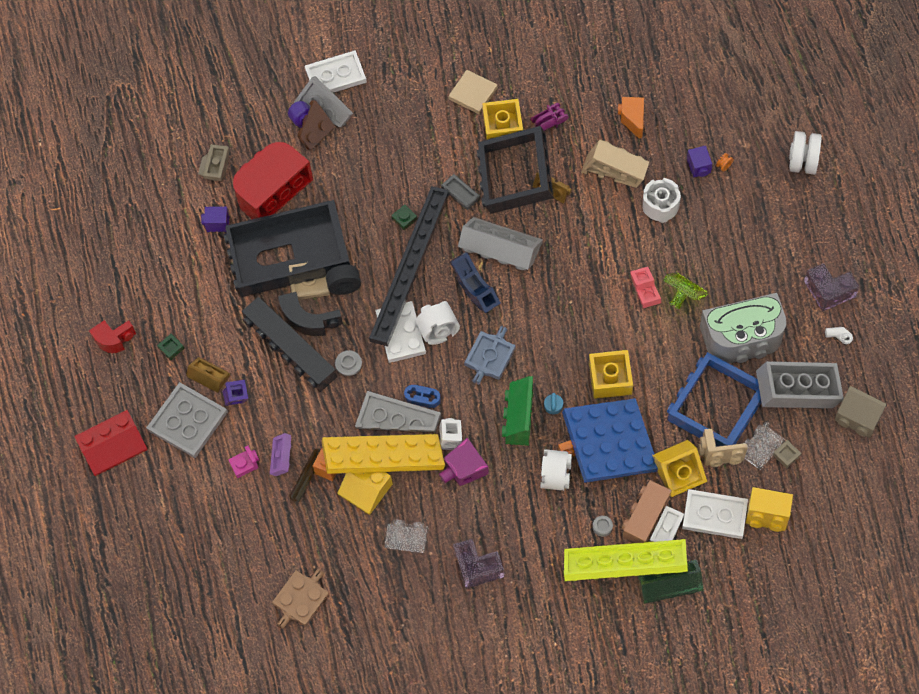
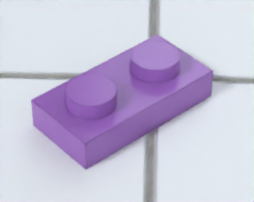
M284 433L273 438L270 475L278 476L288 472L291 449V435Z

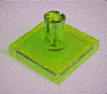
M677 272L666 274L663 279L664 282L677 289L672 300L669 302L672 306L675 305V308H681L686 296L693 300L704 299L708 294L707 290Z

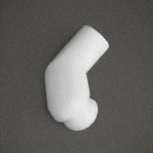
M844 327L825 328L826 338L836 337L844 344H850L853 341L852 334Z

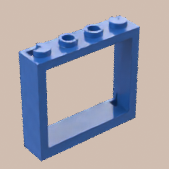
M707 352L704 358L700 357L698 360L696 371L689 374L686 380V387L680 388L676 396L678 398L675 403L672 402L668 407V421L698 438L703 437L704 429L708 428L678 411L706 367L710 366L756 391L727 439L713 431L716 447L736 445L762 403L758 379Z

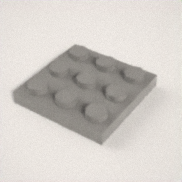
M179 382L146 429L148 432L196 458L228 411L221 405Z

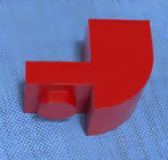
M105 320L89 330L92 339L98 347L107 353H118L125 350L122 343L131 340L136 334L129 320L115 330H112Z

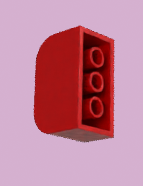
M284 142L271 143L262 151H258L254 158L242 165L233 178V187L240 209L251 219L276 214L313 181L310 162L291 145Z

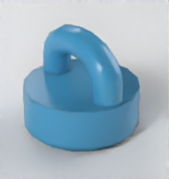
M552 393L545 398L544 409L546 412L554 415L562 411L563 400L556 393Z

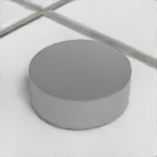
M598 516L593 522V531L600 537L608 536L613 530V522L607 516Z

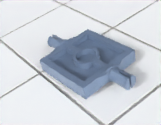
M500 326L496 335L480 331L464 362L466 367L477 372L472 380L475 384L477 382L479 385L484 375L500 380L516 349L514 344L503 339L507 331L506 327Z

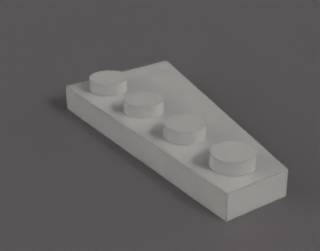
M367 391L355 428L435 433L441 413Z

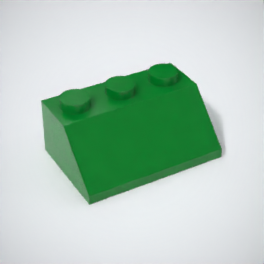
M533 376L510 383L509 390H505V401H508V408L504 407L503 419H507L506 425L502 426V437H505L506 444L529 446Z

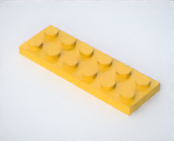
M438 434L322 438L327 474L444 470L445 467Z

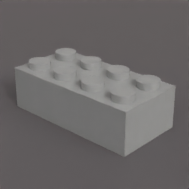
M766 361L756 370L762 407L834 408L844 399L837 363Z

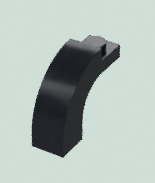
M297 292L278 296L286 322L294 330L302 334L324 336L326 335L325 328H336L343 324L340 309L322 314H311L300 306Z

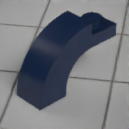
M467 252L450 261L459 284L471 301L482 312L486 313L501 304L493 287L489 286L482 279Z

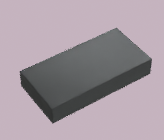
M455 174L441 185V188L449 190V195L466 210L470 209L480 200V195Z

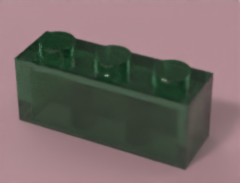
M697 560L687 561V572L637 576L639 591L644 604L704 591L702 573Z

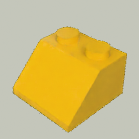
M689 440L652 455L665 487L672 490L671 497L707 482L697 447Z
M386 472L346 473L338 495L370 515L393 485L391 475Z

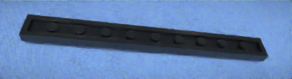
M431 186L369 337L370 342L384 346L389 345L448 199L449 190Z

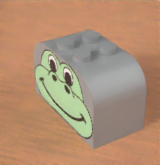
M773 293L703 310L700 330L708 353L729 364L734 362L743 363L751 358H763L780 347L786 327V316L778 294Z

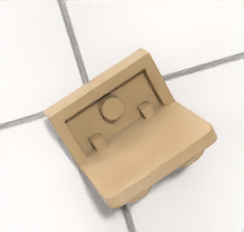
M704 429L703 437H700V444H698L699 455L703 456L704 465H710L711 467H718L724 463H730L731 465L739 464L744 460L748 449L745 443L716 447L712 429Z

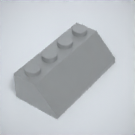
M473 217L463 225L458 247L463 248V251L468 253H478L483 258L497 259L501 264H512L517 269L528 270L535 261L543 239Z

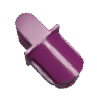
M555 103L551 106L547 105V109L531 117V121L535 124V127L541 126L545 131L553 126L558 128V125L565 122L569 116L564 114L565 111L563 108H560L559 103Z

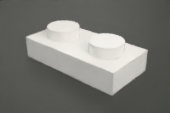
M666 506L649 542L673 540L684 518V513Z

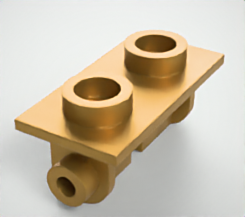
M538 172L535 175L532 186L534 188L541 187ZM552 178L554 199L564 204L566 196L570 195L572 189L569 185H565L560 181L555 182L556 179Z

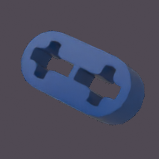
M409 385L404 390L405 400L410 404L427 408H435L440 404V393L436 389ZM415 391L416 395H414V397L411 398L410 394H412V392ZM431 395H434L435 399L430 402L429 398Z

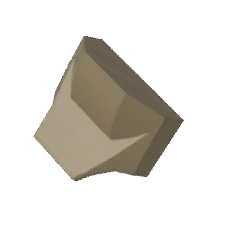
M211 144L209 152L202 157L198 174L202 175L205 179L222 181L225 178L229 162V147Z

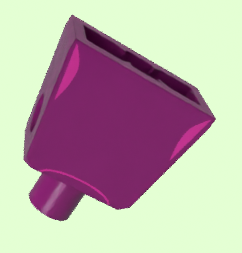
M466 438L444 458L447 469L440 472L439 476L444 483L454 478L458 485L462 486L488 475L489 470L488 465L469 439Z

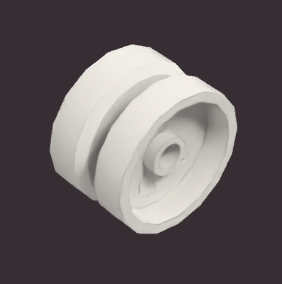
M795 131L793 143H791L789 172L799 173L802 163L805 162V173L816 174L821 147V134L812 133L809 136L808 144H805V132Z

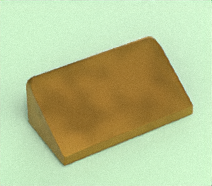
M198 357L188 365L186 376L218 393L230 377V373Z

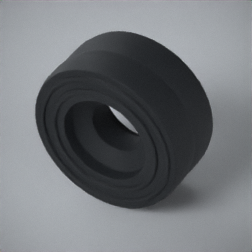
M340 265L330 269L326 274L327 287L332 294H350L361 286L359 270L353 265Z

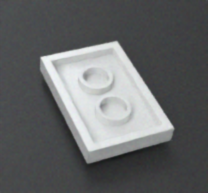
M356 50L305 65L309 81L312 77L316 76L332 93L367 83Z
M412 301L405 303L388 346H385L389 363L426 354L421 333L415 322L417 317ZM381 309L375 310L377 317Z
M688 489L682 529L742 539L748 499Z

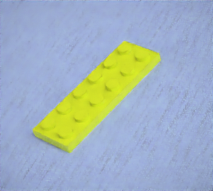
M686 539L564 550L565 581L688 571Z

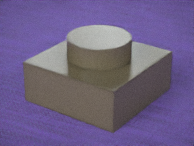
M788 440L773 452V456L786 469L802 454Z

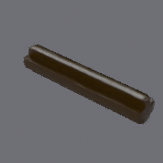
M319 449L313 450L289 495L290 499L298 503L315 473L313 464L320 452Z

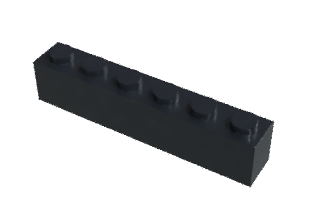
M257 297L242 310L244 317L242 320L249 328L253 327L256 330L257 336L261 340L265 339L268 342V346L274 352L278 351L286 364H292L294 371L300 377L303 375L311 388H317L321 392L337 378L336 369L260 297Z

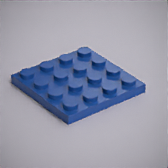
M636 398L564 408L562 411L584 483L657 472L658 468L652 456L654 451Z

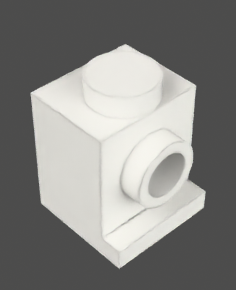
M453 418L442 419L439 426L441 449L453 450L462 442L461 420Z

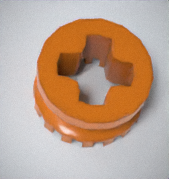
M724 153L716 162V166L721 167V171L724 172L731 166L734 159L732 157L729 158L728 154Z

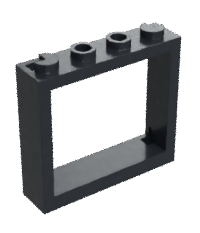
M541 126L478 142L479 150H477V157L480 160L478 170L480 176H482L480 187L484 195L482 197V205L487 208L490 214L554 198L547 138ZM535 141L541 187L493 199L488 153Z

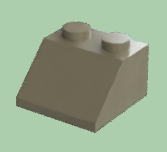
M850 386L836 414L835 421L842 427H849L855 430L860 436L871 438L881 419L886 403Z

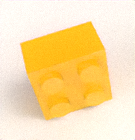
M518 99L482 103L486 140L523 131Z
M628 350L589 354V369L594 399L632 395L633 381Z
M753 487L748 503L745 524H750L754 528L767 527L775 532L785 531L790 518L793 494Z

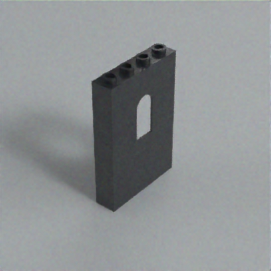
M334 200L226 226L227 233L224 234L226 245H230L227 253L229 260L233 259V264H230L232 274L236 275L237 278L234 280L236 291L240 290L242 297L323 278L334 267L350 265ZM292 245L295 259L267 266L260 265L257 262V256L263 251ZM307 263L303 266L293 267L292 272L289 270V265Z

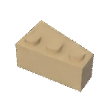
M599 140L587 154L581 173L587 174L589 171L598 174L599 178L608 176L615 178L614 182L638 187L644 180L649 161L644 160L641 156H635L625 149L617 148L607 141Z

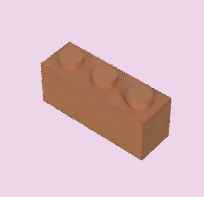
M651 480L647 486L643 485L639 496H641L639 502H634L630 511L632 513L630 519L626 518L621 529L624 530L623 538L634 543L648 542L671 497L672 490Z

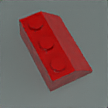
M128 410L74 436L94 476L148 450Z

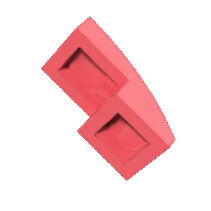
M649 267L631 271L630 275L642 307L647 308L660 304L661 297L655 287L654 278Z

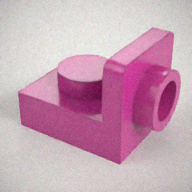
M249 446L245 447V452L228 459L237 478L258 469L256 461L259 458L255 450L251 451Z

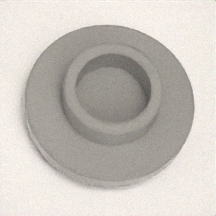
M350 350L344 351L337 356L335 366L340 374L352 376L360 371L362 360L358 353Z

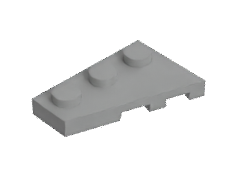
M316 76L310 79L294 101V103L304 101L309 105L311 100H316L333 124L340 128L353 115Z

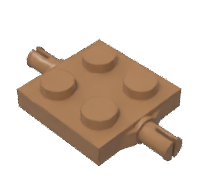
M317 568L310 578L295 570L272 602L284 614L277 623L279 627L281 626L284 629L290 619L306 627L329 595V592L317 583L324 572Z

